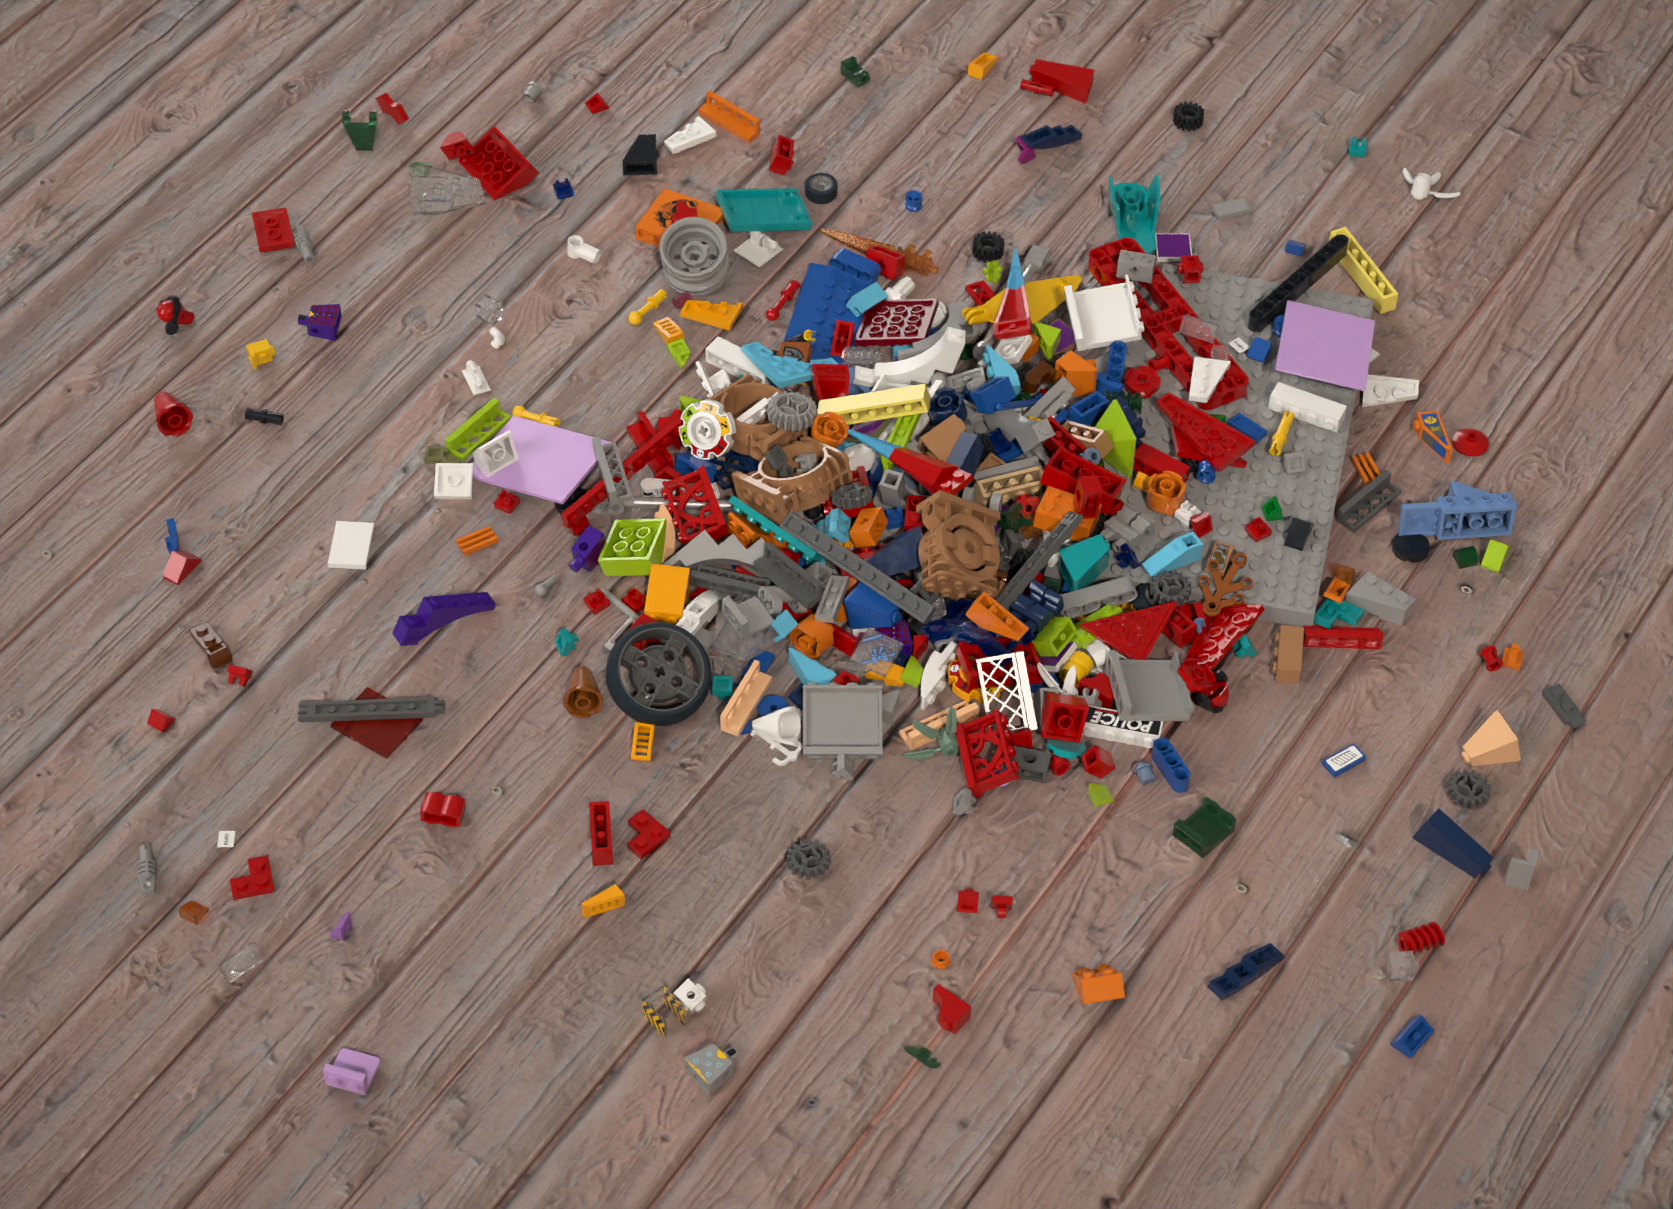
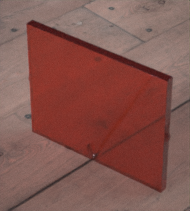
M367 687L355 700L388 698ZM423 718L334 721L330 728L387 759L418 727Z

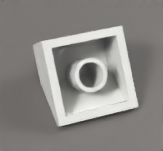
M509 430L477 448L472 453L476 467L487 477L519 460Z

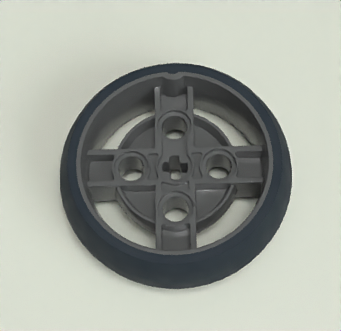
M650 622L638 625L627 631L614 644L607 660L606 681L614 702L630 718L640 723L668 726L687 719L702 706L711 685V665L704 647L690 632L674 624ZM648 639L667 641L665 646L654 645L643 650L633 646L640 641ZM682 651H685L695 667L697 682L688 678L686 663L680 655ZM664 655H670L673 658V660L667 661L664 658ZM637 661H644L646 667H640ZM621 665L630 670L631 684L637 692L634 698L623 684L620 671ZM658 671L662 673L660 677L656 676ZM671 681H678L680 687H674ZM645 687H651L654 693H647ZM674 698L685 702L672 709H655L650 707L652 702L663 703Z

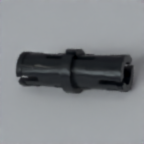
M247 408V411H245V419L260 421L263 424L273 423L282 425L284 420L283 414L269 412L266 409L256 410Z

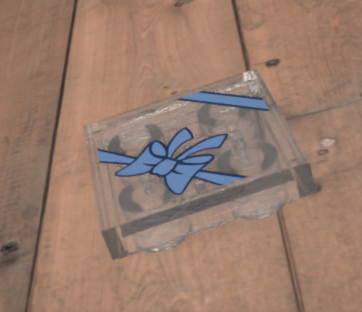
M868 628L853 653L850 662L885 678L901 651L903 643Z

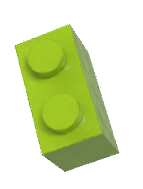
M1054 617L1037 634L1032 643L1040 656L1057 657L1075 636L1077 629L1070 617Z

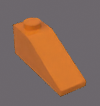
M983 592L974 601L965 614L979 627L1019 641L1030 629L986 592Z

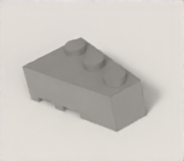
M1368 571L1346 593L1345 601L1364 609L1365 615L1368 613L1379 616V619L1403 625L1413 615L1416 599Z

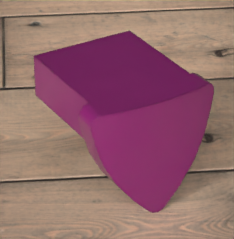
M1021 135L1015 138L1018 149L1022 152L1018 161L1024 164L1036 158L1034 148H1030L1020 139Z

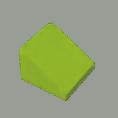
M1088 784V794L1095 807L1114 802L1107 785Z

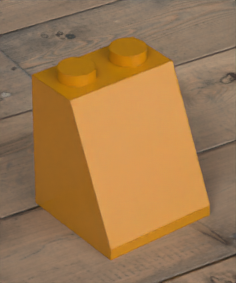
M652 564L644 614L659 622L676 625L683 617V610L688 606L691 594L690 568Z

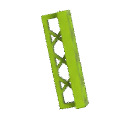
M492 398L445 439L446 448L450 451V454L463 462L477 448L481 447L503 428L511 419V416L500 410L499 400ZM497 416L503 418L501 421L493 422V419ZM485 427H492L490 431L481 432ZM480 437L477 442H469L471 438ZM461 448H467V451L463 454L459 453L457 450Z
M922 413L899 416L887 442L907 448ZM881 455L884 471L885 469L892 470L894 463Z

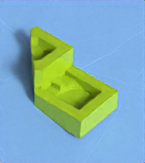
M682 338L668 343L666 347L673 360L681 369L685 367L691 354V350H689Z
M911 655L900 681L918 688L924 669L914 656Z

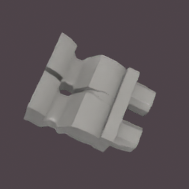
M1128 502L1123 505L1122 510L1117 511L1116 516H1112L1104 522V529L1099 534H1102L1104 540L1107 539L1108 542L1110 540L1113 542L1112 549L1116 553L1120 554L1123 551L1130 553L1133 548L1142 543L1145 533L1148 535L1155 534L1156 521L1141 513L1139 509Z

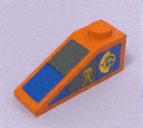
M1438 410L1417 412L1416 418L1413 420V430L1417 432L1419 439L1446 463H1450L1453 449Z

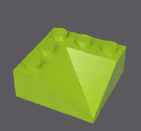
M666 518L615 520L598 558L605 576L650 575L652 564L661 565L667 526Z

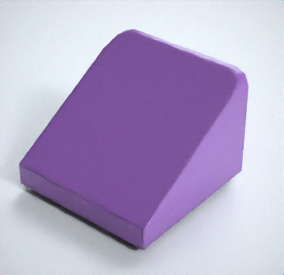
M347 912L338 920L330 933L331 937L341 941L345 939L352 927L350 913Z

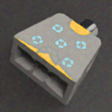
M711 1044L684 1058V1070L710 1097L732 1076L733 1064L731 1061L738 1056L732 1047L722 1052L715 1044Z

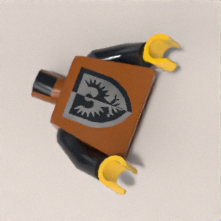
M806 330L804 333L791 337L786 342H782L780 351L772 349L771 351H773L775 356L782 358L787 356L796 358L798 361L810 363L813 345L808 341H816V339L811 338L812 334L816 332Z

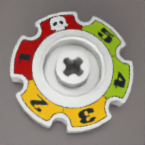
M707 399L702 400L700 404L698 402L692 403L681 415L684 423L682 426H679V435L684 447L689 446L693 456L704 460L713 459L714 455L720 457L726 454L734 443L731 435L736 433V425L730 412L725 413L723 410L724 405L715 400Z

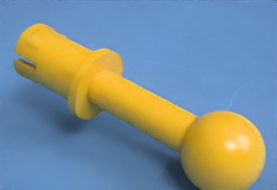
M659 289L652 297H648L647 304L640 310L633 311L628 315L629 323L632 325L640 324L642 316L651 309H657L659 304L667 299V293L663 289Z
M521 405L515 406L512 410L513 416L530 419L554 427L560 425L559 418L548 416L544 412L540 415L528 412Z

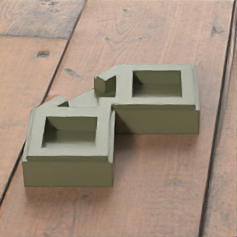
M427 446L425 464L461 463L457 457L450 454L446 447Z

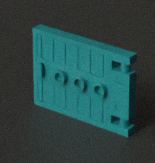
M797 188L716 190L715 197L730 232L811 230L812 221L808 219L809 214L800 195H797Z

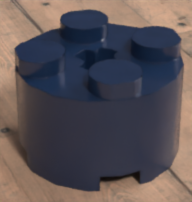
M954 388L937 390V394L930 399L929 414L933 425L936 427L953 414L964 422L968 413L962 393L956 392Z

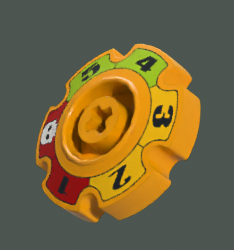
M959 659L952 660L948 667L947 678L948 684H952L953 693L968 702L976 699L979 703H984L981 688L968 689ZM1003 659L999 666L1007 668L1005 667L1006 661ZM971 666L972 670H977V667ZM997 687L985 689L993 695ZM1001 687L995 697L1000 698V691L1005 692L1007 690Z

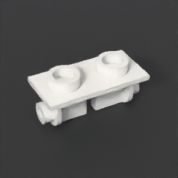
M472 360L467 361L466 369L462 370V373L473 396L491 391L480 367Z

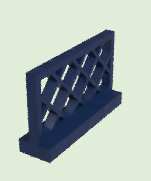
M733 450L731 453L727 452L722 456L728 458L727 462L717 460L718 457L716 456L714 459L708 460L714 465L724 467L723 471L716 469L714 477L723 490L734 487L733 480L727 483L723 481V477L732 479V473L726 472L727 468L750 473L757 471L759 465L758 460L750 455L741 454ZM731 459L738 460L740 464H733L730 461Z

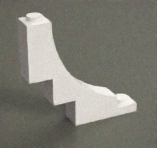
M948 327L935 345L912 358L896 362L875 363L873 369L855 366L853 383L874 388L877 380L880 379L883 373H886L888 382L910 385L912 380L929 384L935 370L953 373L965 345L966 331Z

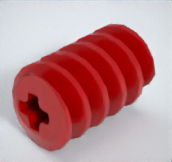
M1433 921L1429 922L1428 925L1423 924L1421 927L1417 926L1414 929H1407L1406 932H1399L1397 942L1400 953L1406 958L1408 957V952L1411 955H1415V948L1418 953H1422L1423 947L1426 951L1430 950V944L1433 948H1437L1438 943L1444 946L1445 937L1440 926Z

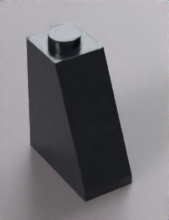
M656 134L638 135L623 159V176L656 175Z

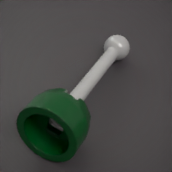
M1040 385L1036 393L1045 389V385ZM1021 392L1016 395L1015 401L1031 399V396L1034 394Z

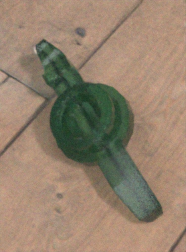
M906 1046L904 1048L907 1053L929 1068L934 1069L941 1066V1063H938L936 1058H931L932 1053L927 1048L920 1047L918 1049L915 1046Z

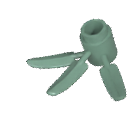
M953 707L949 708L946 727L940 729L939 732L917 720H913V726L923 735L930 739L937 737L940 748L903 753L902 756L907 759H923L932 757L935 752L939 751L947 757L958 754L960 749L956 736L957 716Z

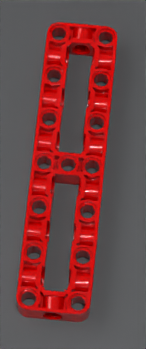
M1125 237L1090 250L1088 269L1102 287L1126 283V279L1116 277L1118 259L1121 250L1146 254L1136 240ZM1155 265L1152 282L1138 281V283L1149 292L1151 299L1162 311L1155 313L1135 287V292H1132L1133 295L1136 294L1138 305L1135 306L1140 309L1141 318L1139 321H1143L1144 332H1141L1142 337L1158 357H1161L1164 353L1169 356L1171 361V368L1169 370L1188 394L1190 393L1194 360L1172 333L1181 332L1191 348L1202 358L1231 361L1230 368L1224 373L1223 379L1217 384L1208 402H1195L1201 409L1212 410L1245 397L1249 383L1248 376Z

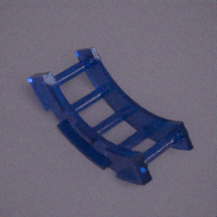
M976 599L952 601L945 606L949 611L941 619L930 621L926 625L924 624L920 628L931 643L955 637L958 641L969 645L974 643L981 647V652L988 657L1010 653L1020 643L1025 646L1037 638L1032 630L1029 629L1019 641L1012 640L1004 647L994 638L997 633L992 631L985 632L978 628V625L973 621L971 623L962 621L964 618H968L965 614ZM1012 657L1004 658L999 666L1003 667L1011 662Z

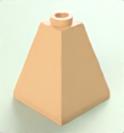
M1498 710L1467 741L1461 753L1466 764L1470 763L1471 766L1517 762L1521 760L1518 738Z

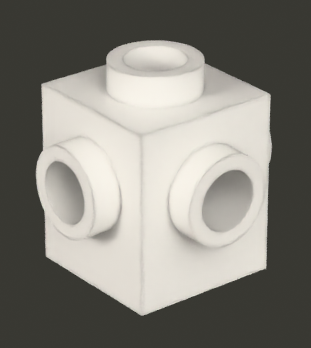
M689 979L673 993L691 1015L695 1011L697 1013L700 1012L706 1005L705 989L698 983L695 985Z

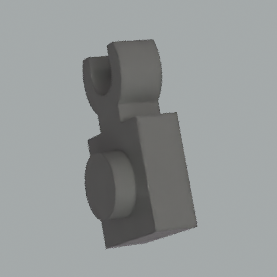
M780 444L775 445L764 454L772 468L779 470L781 478H788L790 474L794 473L793 468L786 463L789 459Z

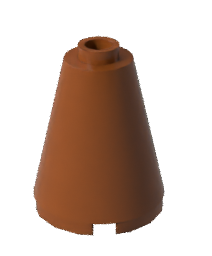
M579 666L573 670L563 698V706L571 716L589 718L591 714L599 713L602 708L603 698L591 669L586 666Z

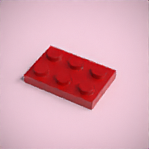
M286 207L252 213L260 253L294 247Z

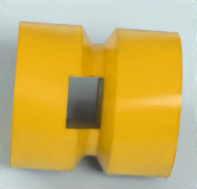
M1081 651L1073 652L1058 673L1061 681L1064 683L1069 669L1075 666V688L1078 687L1079 681L1083 677L1085 678L1094 667L1092 659Z

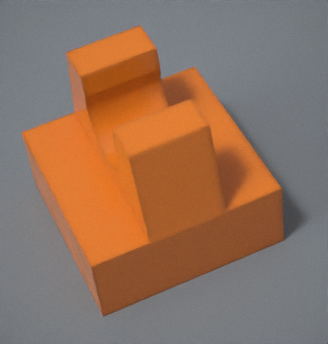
M1512 643L1511 648L1505 647L1502 657L1503 667L1520 670L1524 652L1519 650L1520 645Z

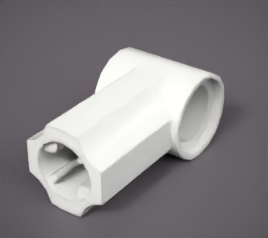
M578 235L568 238L567 255L570 258H582L597 264L602 254L601 250L584 243L582 237Z
M907 276L902 278L893 288L888 287L885 290L888 298L885 300L905 299L915 288V283Z

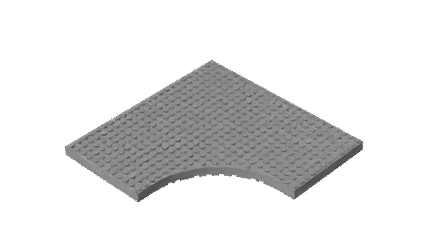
M1164 264L1162 269L1164 276L1248 376L1249 383L1245 397L1212 410H1203L1195 401H1189V394L1171 371L1163 369L1158 371V376L1161 378L1159 390L1152 394L1150 398L1145 399L1125 391L1124 376L1128 369L1132 367L1136 369L1141 365L1148 366L1147 361L1149 359L1159 357L1143 337L1142 340L1126 342L1122 398L1127 400L1130 410L1136 413L1137 418L1141 417L1143 419L1142 427L1146 430V433L1141 438V441L1180 462L1182 461V458L1176 455L1169 420L1157 407V400L1168 392L1209 415H1225V424L1240 412L1268 431L1266 437L1241 456L1242 459L1247 461L1245 468L1228 466L1220 473L1216 471L1215 481L1209 484L1202 483L1197 479L1198 471L1189 474V479L1185 483L1184 502L1188 500L1191 505H1195L1202 512L1201 514L1205 512L1211 514L1213 531L1199 538L1203 543L1200 560L1174 569L1175 574L1182 572V577L1187 576L1188 582H1191V595H1189V600H1184V602L1200 601L1203 605L1205 597L1202 588L1198 584L1199 578L1203 575L1210 578L1209 588L1212 596L1215 595L1217 590L1212 574L1205 573V568L1214 544L1218 541L1234 546L1224 577L1232 565V556L1235 553L1242 552L1247 556L1246 566L1238 569L1230 585L1242 582L1245 577H1250L1253 580V587L1250 590L1243 589L1225 594L1221 600L1233 598L1234 594L1241 593L1244 596L1243 604H1263L1265 610L1257 618L1258 620L1296 627L1313 626L1357 389L1275 370L1280 338L1273 333L1274 320L1261 332L1250 331L1248 329L1250 311L1281 283L1203 270L1200 283L1183 284L1181 274L1177 273V266ZM1309 288L1295 302L1370 319L1374 299ZM1153 301L1150 306L1155 313L1162 311ZM1181 332L1172 333L1193 360L1194 357H1201L1191 348ZM1239 337L1251 347L1255 337H1259L1271 342L1272 345L1269 355L1261 363L1246 357L1249 349L1239 354L1228 343ZM1110 351L1095 359L1097 372L1106 374ZM912 380L910 385L926 384ZM1054 380L1049 385L1044 382L1045 389H1050L1054 385ZM931 381L929 384H926L927 387L931 388ZM1280 382L1346 405L1345 419L1338 432L1336 433L1294 418L1287 435V442L1282 447L1281 454L1279 456H1276V453L1275 456L1271 455L1269 449L1272 445V437L1277 432L1283 417L1282 413L1268 409L1270 395L1277 383ZM1040 391L1031 396V399L1034 398L1037 394H1039ZM1071 396L1067 400L1069 404L1065 409L1069 412V406L1085 397ZM931 419L929 420V422H928V424H927L926 426H931V425H933ZM985 421L974 423L973 425H965L966 433H980V435L982 433H985V435L992 433ZM1043 445V448H1045L1051 455H1054L1045 445ZM1304 452L1305 471L1287 474L1285 472L1284 454ZM1023 454V455H1021V456H1019V457H1017V458H1015V459H1013V460H1011V461H1009V462H1007V463H1011V462H1014V461H1018V460L1025 459V458H1026V457H1025V454ZM1103 459L1105 469L1127 479L1119 499L1124 504L1128 502L1141 513L1156 521L1155 534L1148 535L1145 533L1142 543L1133 548L1130 553L1126 551L1120 554L1116 553L1112 549L1113 542L1110 540L1111 550H1109L1108 567L1089 586L1127 576L1132 579L1137 590L1142 584L1152 582V578L1143 568L1142 563L1177 537L1193 532V528L1191 525L1188 527L1174 517V515L1168 516L1149 509L1146 501L1147 493L1133 487L1138 472L1133 470L1132 477L1128 478ZM1193 460L1195 463H1197V465H1198V467H1199V463H1200L1201 461H1199V460ZM878 483L873 499L874 508L882 507L883 511L888 508L890 510L896 509L883 504ZM915 486V487L912 489L913 491L922 494V493L919 491V488H918V487ZM1046 486L1042 489V492L1040 494L1034 495L1039 496L1040 502L1047 489ZM927 491L922 494L926 496H931ZM1275 495L1280 504L1283 519L1267 521L1262 506ZM1010 499L1008 502L1002 504L1011 507V504H1013L1012 499ZM902 510L905 519L906 511ZM1105 514L1106 521L1112 517V515ZM1011 515L998 537L994 536L998 548L1002 547V553L1006 551L1001 541L1004 531L1012 529L1014 533H1023L1025 540L1021 541L1023 551L1025 549H1028V551L1034 549V552L1044 541L1042 529L1033 527L1035 516L1031 521L1022 522L1021 519L1015 518V515ZM1260 516L1272 530V534L1259 542H1255L1245 531V526ZM1293 517L1315 523L1303 551L1284 546ZM924 526V534H925V533L927 532V530H928V529L926 528V526ZM885 527L877 543H889L904 533V527L887 530ZM1006 554L1005 558H1010L1008 565L1011 566L1014 556L1008 557ZM1237 557L1236 560H1237V561H1242L1243 558H1242V557ZM1058 562L1053 567H1049L1047 563L1045 571L1047 581L1064 584L1065 580L1058 567ZM1205 579L1201 580L1202 584L1208 583ZM1249 581L1244 582V585L1250 586L1251 583ZM1240 597L1235 598L1237 602L1242 600Z

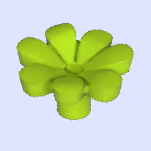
M998 260L987 262V268L983 269V274L987 275V281H992V283L996 284L1002 276L999 272L1003 268L999 265Z

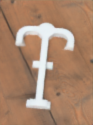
M754 729L750 733L752 737L757 734L771 744L770 748L772 750L776 748L787 756L782 761L776 757L772 759V762L778 766H785L790 761H796L798 755L802 752V744L799 741L796 745H792L798 748L795 751H789L780 745V742Z

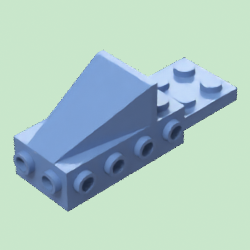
M1450 481L1448 496L1437 497L1436 502L1402 504L1397 533L1399 536L1416 534L1424 536L1436 535L1437 540L1510 536L1515 522L1517 502L1513 499L1511 492L1492 494L1456 481Z

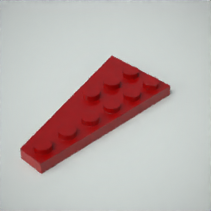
M1170 392L1157 400V407L1219 473L1255 446V440Z
M1214 604L1209 606L1210 609L1216 607ZM1242 604L1241 606L1234 605L1222 608L1221 612L1214 617L1205 614L1206 620L1204 621L1206 627H1202V632L1196 634L1186 658L1200 660L1198 664L1202 666L1206 664L1213 670L1265 610L1263 604Z

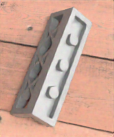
M600 437L592 438L594 452L610 504L633 500L616 443L602 445ZM614 450L611 456L604 453V451ZM611 462L618 465L615 470L609 468ZM617 476L622 478V480L616 483L613 481V478ZM619 489L627 492L626 495L617 497Z

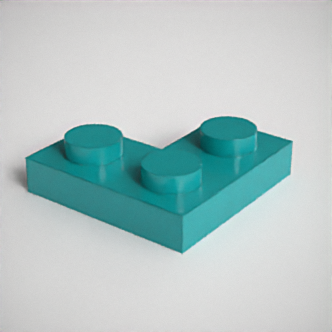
M1327 598L1314 615L1313 622L1328 629L1333 626L1337 619L1356 626L1364 616L1365 610L1346 601L1340 604Z

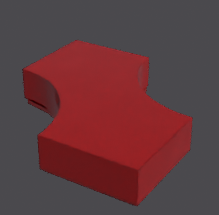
M388 93L375 98L383 113L392 116L398 125L409 120L402 105L395 103Z

